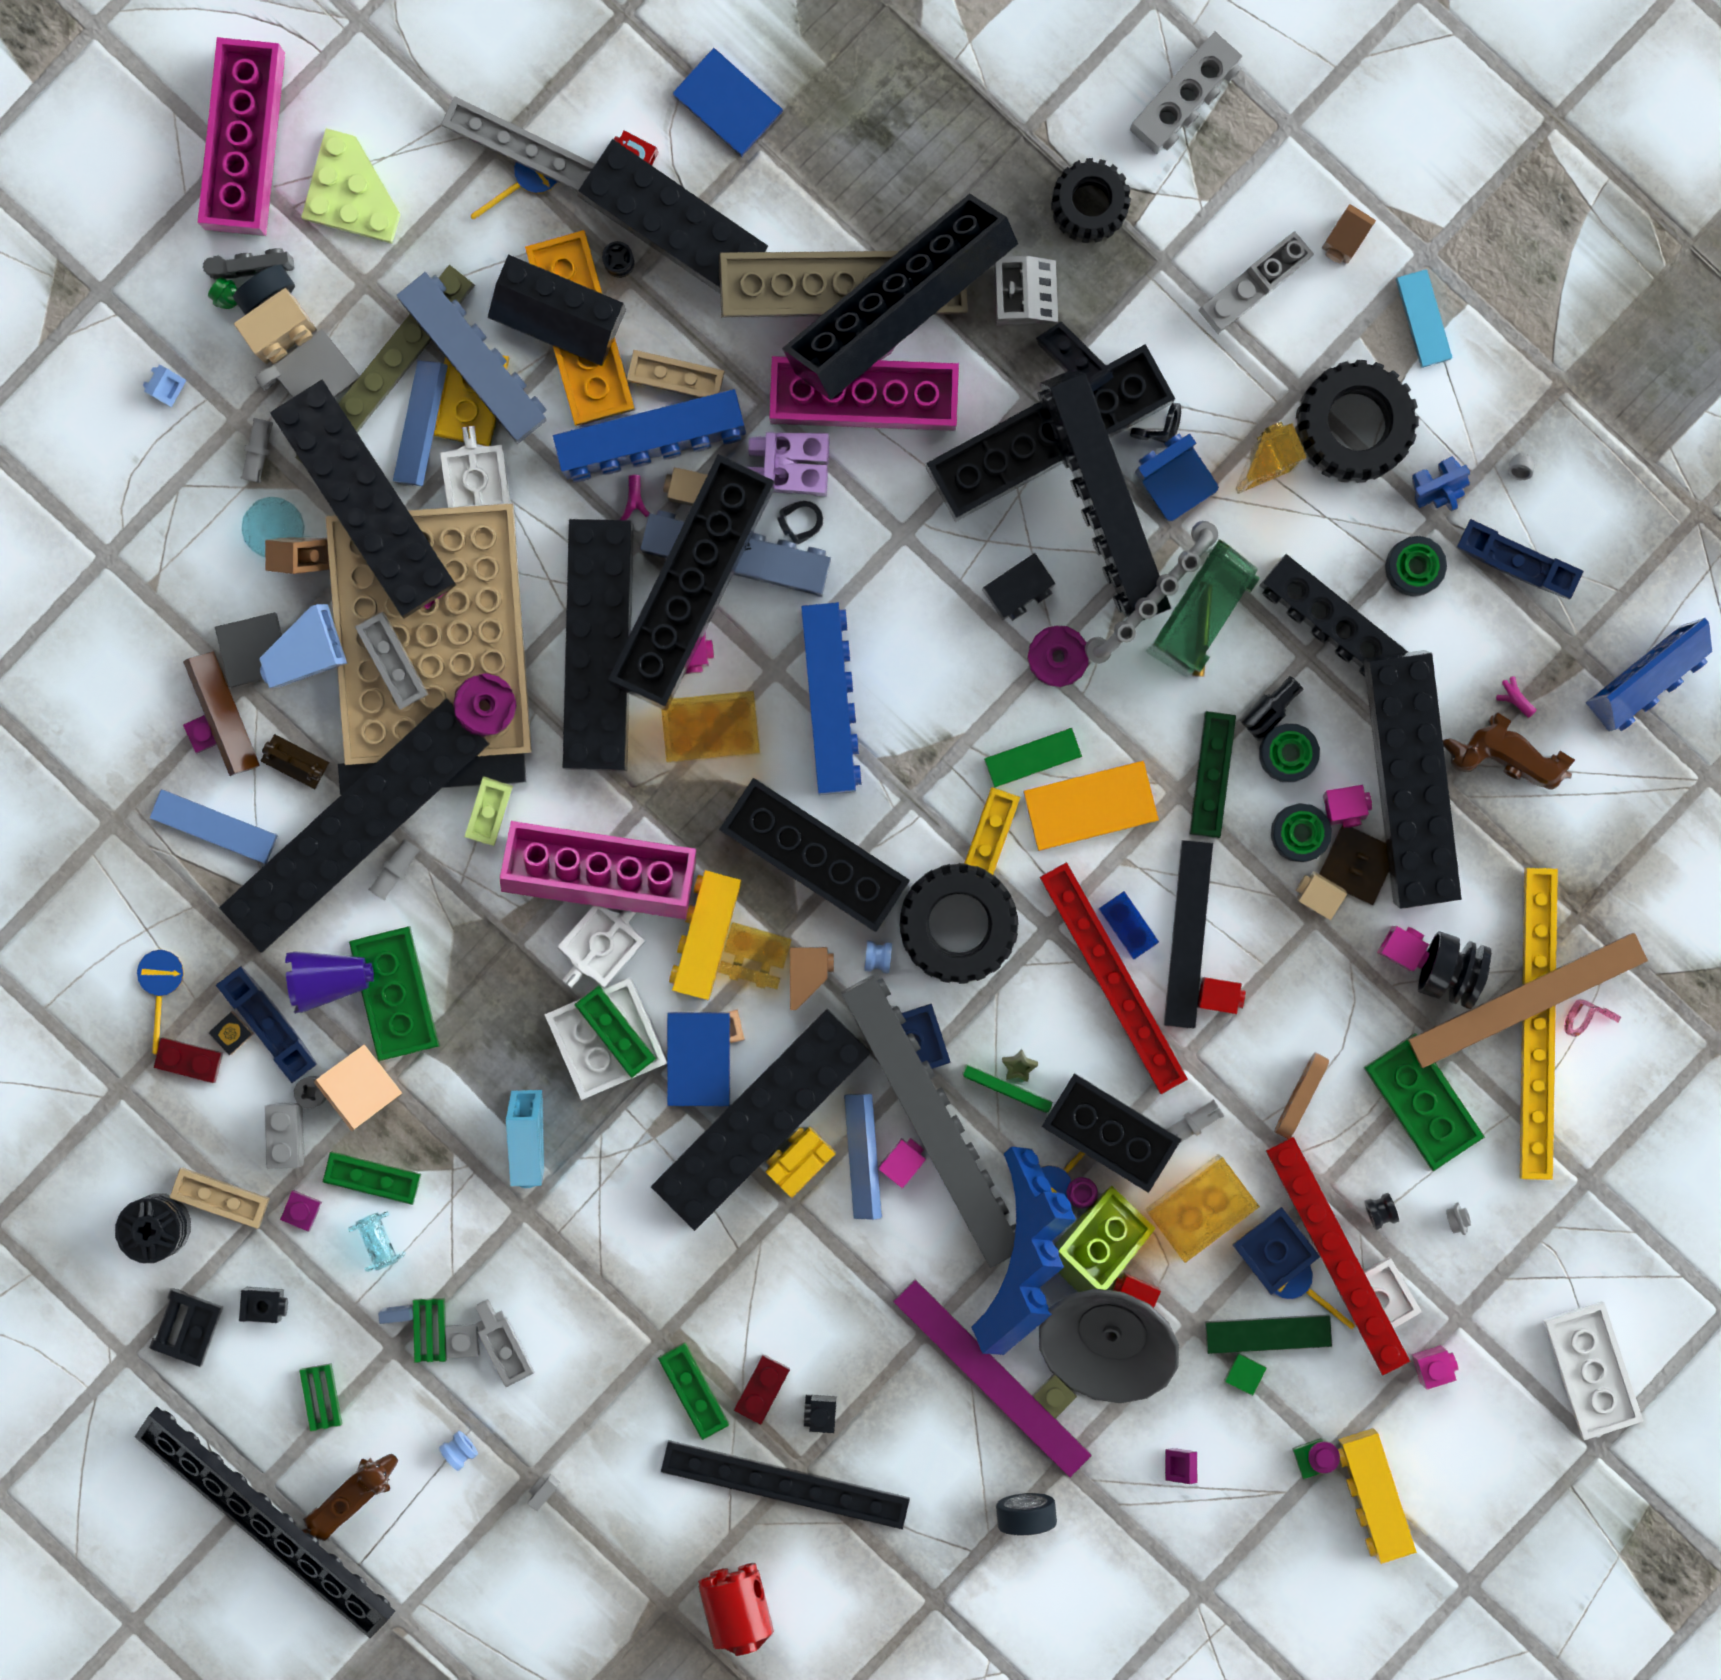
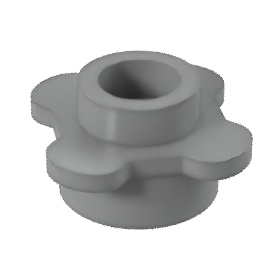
M1457 1202L1454 1208L1446 1210L1447 1219L1453 1233L1461 1232L1462 1235H1466V1232H1468L1467 1227L1471 1226L1470 1216L1467 1209H1461L1459 1202Z

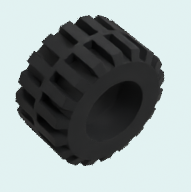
M1086 158L1084 163L1078 160L1073 163L1071 168L1067 167L1064 169L1061 177H1058L1055 183L1051 201V210L1054 212L1053 218L1055 223L1059 222V229L1063 233L1066 231L1070 233L1069 238L1076 240V237L1082 239L1083 243H1089V240L1093 239L1095 243L1100 242L1103 237L1109 238L1116 230H1119L1127 216L1131 198H1129L1130 187L1125 184L1126 177L1124 174L1121 173L1119 175L1117 173L1118 168L1113 164L1111 167L1105 165L1106 160L1100 159L1099 163L1093 162V158ZM1083 186L1098 187L1106 194L1109 206L1101 215L1086 216L1075 208L1072 201L1074 192Z

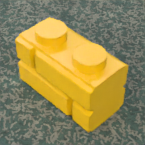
M810 1126L805 1131L799 1127L788 1139L791 1145L783 1153L778 1149L766 1161L769 1167L765 1172L791 1198L836 1154V1151Z

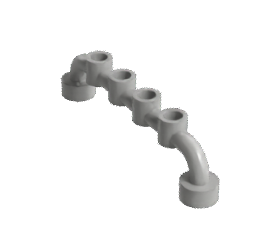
M1208 521L1197 522L1191 530L1192 540L1196 544L1190 551H1183L1178 557V564L1168 574H1163L1157 579V587L1147 597L1140 598L1136 602L1134 612L1125 621H1120L1115 625L1114 634L1107 641L1101 637H1093L1086 643L1085 654L1092 662L1097 664L1106 662L1110 658L1111 653L1122 642H1131L1136 636L1135 628L1144 618L1151 619L1156 615L1157 604L1165 595L1171 596L1178 591V581L1186 572H1194L1200 567V557L1218 539V530L1215 525Z

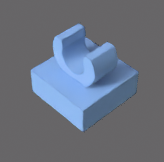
M159 364L157 368L153 367L151 369L154 374L150 382H144L143 386L146 388L144 392L172 407L187 380Z

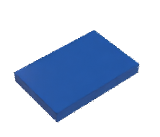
M715 48L705 56L673 92V96L741 157L783 112V109Z
M730 1012L667 1013V1106H730Z

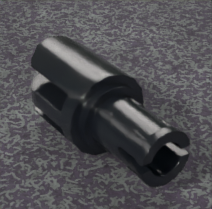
M1289 676L1272 695L1264 694L1241 717V723L1257 741H1262L1286 716L1285 708L1304 688L1293 677Z

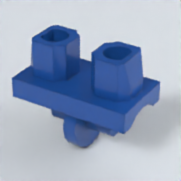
M1453 456L1438 464V469L1442 476L1436 479H1432L1427 469L1412 475L1415 502L1419 508L1433 502L1436 508L1446 505L1450 511L1458 509L1456 499L1465 496L1462 488L1470 485L1468 479L1470 470L1467 465L1461 467Z

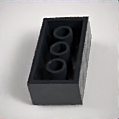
M1076 1073L1073 1074L1041 1126L1147 1193L1151 1191L1182 1138Z

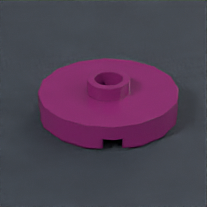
M1056 625L1043 629L1035 635L1029 646L1027 659L1031 672L1037 680L1047 686L1064 687L1072 685L1083 676L1088 667L1089 658L1085 654L1087 642L1079 632L1068 626ZM1055 651L1063 653L1064 659L1062 662H1055L1052 656Z
M485 673L470 677L456 691L453 702L455 717L460 725L471 734L482 737L496 735L506 729L514 718L517 705L513 690L499 676ZM487 701L490 709L487 711L481 710L479 702Z

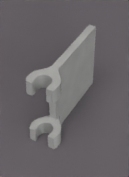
M323 329L276 364L255 376L257 383L264 392L279 380L292 397H295L323 379L334 398L354 384L360 377Z

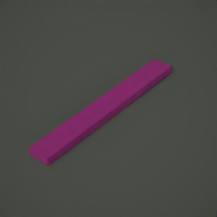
M916 1279L893 1300L1069 1477L1092 1456L991 1354L982 1353L977 1340Z

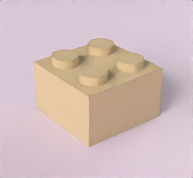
M286 288L234 323L254 354L265 364L269 362L272 364L277 363L288 354L286 351L295 344L301 346L313 337L312 333L317 330L296 298Z

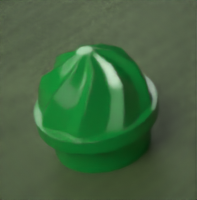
M221 277L210 288L208 297L213 300L214 306L222 309H231L238 305L233 298L238 288L235 286L234 281H227Z

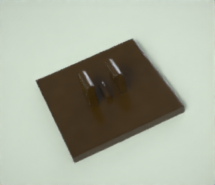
M1342 824L1319 875L1345 889L1347 894L1370 905H1374L1389 873L1386 843L1353 827L1343 828Z

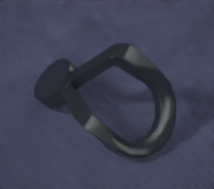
M1174 402L1171 404L1163 431L1131 428L1130 436L1139 440H1149L1150 438L1163 443L1167 442L1177 435L1181 420V404ZM1172 418H1173V423H1172V427H1171V430H1170L1169 437L1166 438V437H1164V436H1166V435L1168 434L1169 429H1170V426H1171Z
M804 500L782 508L779 512L780 517H777L785 536L789 535L795 544H800L817 534L823 526L824 519L822 511L816 504ZM801 507L813 509L817 517L814 528L795 535L788 524L786 516Z

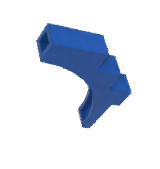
M1011 1146L1004 1153L1015 1193L1016 1230L1009 1267L998 1294L986 1312L971 1327L983 1354H1006L1052 1315L1048 1311L1047 1300L1040 1287L1064 1268L1058 1249L1052 1240L1076 1221L1070 1201L1064 1193L1052 1192L1051 1185L1040 1167L1039 1159L1033 1149Z

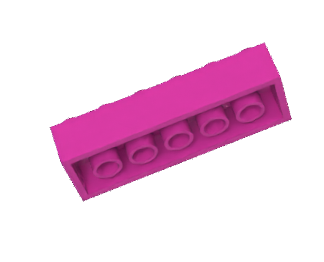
M217 37L197 222L204 230L258 236L267 235L285 52L279 43Z
M772 356L770 424L956 431L959 363L878 360L866 372L830 400L797 376L787 357Z
M511 821L499 878L501 892L686 920L696 865V849Z

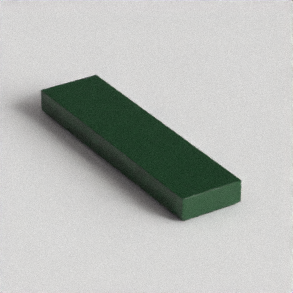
M1208 711L1204 713L1189 834L1221 838L1236 715Z
M1329 1314L1205 1321L1208 1354L1332 1347L1331 1318Z

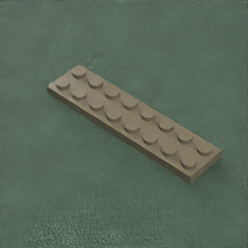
M899 251L720 253L718 258L721 318L822 316ZM967 287L935 314L967 313Z

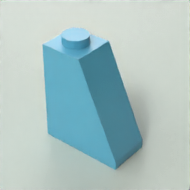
M542 1090L511 1091L506 1116L510 1186H520L521 1188L542 1186L544 1174Z

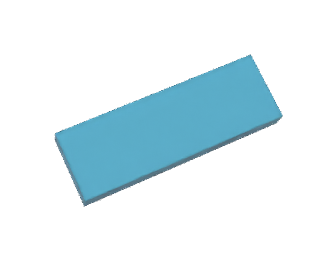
M1428 270L1397 277L1396 283L1421 368L1451 360L1453 357Z

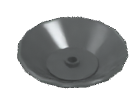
M1091 1289L1071 1293L1050 1306L1048 1311L1052 1315L1039 1325V1350L1049 1370L1068 1388L1094 1400L1127 1403L1148 1399L1168 1386L1179 1367V1343L1169 1322L1150 1304L1124 1292Z

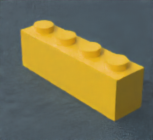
M705 870L703 876H697L693 893H697L698 898L695 906L689 905L685 923L690 924L687 936L681 935L677 953L682 954L679 966L673 965L669 978V983L674 984L672 991L710 1000L742 880Z
M1374 1428L1338 1439L1341 1447L1338 1449L1340 1464L1342 1468L1347 1466L1350 1478L1346 1479V1484L1351 1497L1356 1496L1360 1508L1355 1509L1360 1526H1366L1369 1538L1365 1539V1543L1370 1556H1376L1378 1561L1383 1564L1417 1553L1379 1433Z

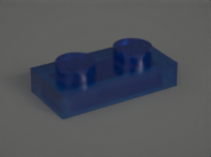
M1125 891L1098 908L1133 960L1159 943Z

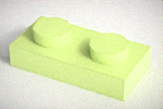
M487 777L482 778L464 837L492 846L495 845L513 788L512 785Z

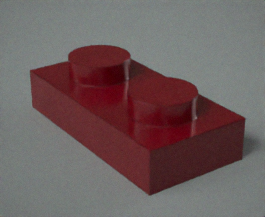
M162 1037L153 1068L216 1083L223 1052Z
M763 1354L734 1411L761 1425L790 1368Z

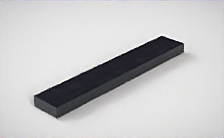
M525 753L476 756L443 788L479 786L483 777L506 784L526 782ZM375 763L338 764L340 795Z
M1181 840L1164 1026L1196 1028L1213 843Z

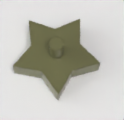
M1022 1049L1015 1056L1002 1057V1062L1008 1069L1006 1080L1018 1077L1028 1082L1029 1072L1038 1066V1061L1027 1058Z

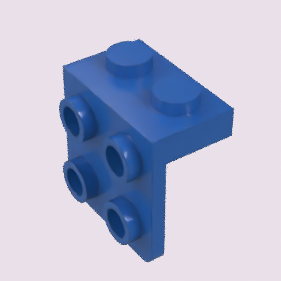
M1179 433L1164 443L1166 449L1156 455L1152 451L1138 461L1141 466L1135 471V474L1167 521H1174L1216 493L1219 488L1217 482L1195 451L1194 446L1197 443L1190 433L1183 438Z

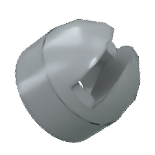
M1521 453L1513 456L1509 463L1508 474L1516 480H1528L1533 476V459L1529 455L1527 457L1521 456Z

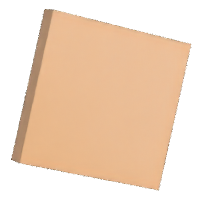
M365 1044L314 1081L315 1085L351 1131L402 1094Z

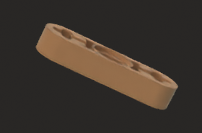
M1316 1052L1313 1053L1274 1130L1275 1133L1287 1139L1292 1137L1328 1067V1058Z

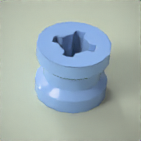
M867 941L864 971L871 972L873 969H880L883 973H889L892 943L886 942L883 945H876L874 941Z
M461 1431L453 1435L452 1441L449 1443L444 1442L439 1447L443 1457L457 1471L464 1467V1462L467 1459H473L478 1455V1451L473 1443Z

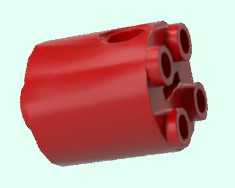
M756 1563L739 1566L738 1571L729 1573L728 1568L718 1569L710 1572V1577L698 1581V1588L713 1648L725 1649L734 1653L735 1656L745 1655L757 1651L773 1634L774 1629Z

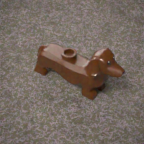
M1498 712L1489 718L1490 726L1477 730L1467 745L1452 738L1443 740V746L1451 754L1452 766L1461 772H1471L1484 759L1490 758L1505 767L1503 772L1509 777L1520 780L1522 777L1534 785L1548 790L1557 788L1565 778H1572V773L1567 770L1574 763V758L1562 751H1559L1557 755L1553 754L1551 758L1543 757L1525 737L1517 732L1507 731L1511 720Z
M388 1454L375 1462L371 1458L368 1461L361 1459L357 1471L319 1508L316 1507L303 1519L307 1528L302 1531L313 1535L318 1540L326 1541L339 1526L353 1516L375 1494L378 1495L390 1491V1485L388 1484L389 1476L398 1463L397 1457L394 1454Z

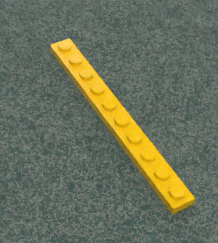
M1524 868L1522 985L1556 969L1558 869ZM1556 1005L1522 1021L1520 1179L1553 1180Z

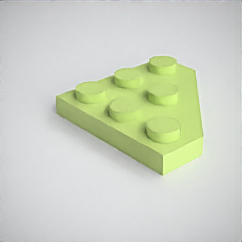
M326 128L301 218L306 221L392 244L400 212L356 136Z

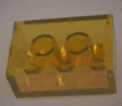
M754 691L674 698L667 711L661 709L666 762L669 764L761 755Z
M1217 1154L1144 1210L1179 1257L1186 1263L1260 1206L1225 1159Z

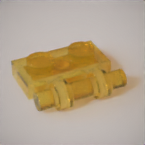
M732 922L724 952L735 955L734 962L732 964L721 961L718 973L728 975L731 980L738 981L742 979L756 983V987L765 989V987L778 989L781 978L769 975L771 966L784 969L792 939ZM747 958L761 962L760 972L742 967L744 959Z

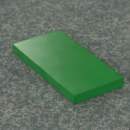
M407 926L349 941L352 956L364 957L366 963H372L374 981L369 982V988L362 990L361 994L378 1062L439 1047L411 927Z
M1414 1033L1363 1068L1431 1171H1435L1485 1138V1136L1436 1062L1424 1068L1420 1067L1408 1042V1039L1417 1035Z

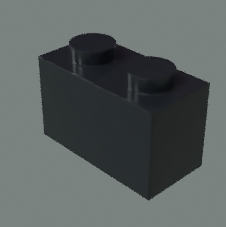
M1034 553L984 586L982 591L1002 620L1009 617L1014 621L1027 612L1025 608L1027 604L1033 600L1039 604L1053 594L1050 589L1056 583L1036 553Z

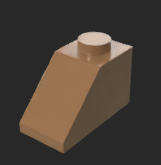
M1349 204L1321 247L1326 251L1325 255L1336 263L1341 264L1343 261L1348 264L1376 220Z
M285 537L265 540V571L297 574L330 570L327 538Z
M790 947V1010H797L828 979V972H834V953H828V947Z

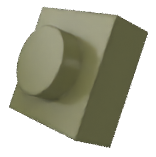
M1053 1374L1033 1394V1397L1056 1419L1077 1395Z

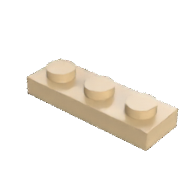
M633 350L627 382L701 398L720 393L725 372L716 368Z
M183 1167L179 1169L169 1197L256 1229L260 1228L270 1200L268 1197Z

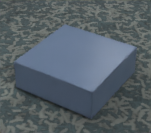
M404 1305L383 1308L378 1313L379 1324L411 1321L413 1319V1306Z

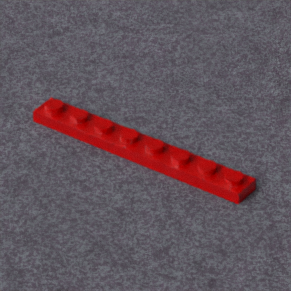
M1066 862L1040 876V880L1159 1093L1163 1094L1188 1080L1068 863Z
M1292 1137L1266 1150L1273 1167L1381 1375L1383 1376L1411 1362L1295 1138Z

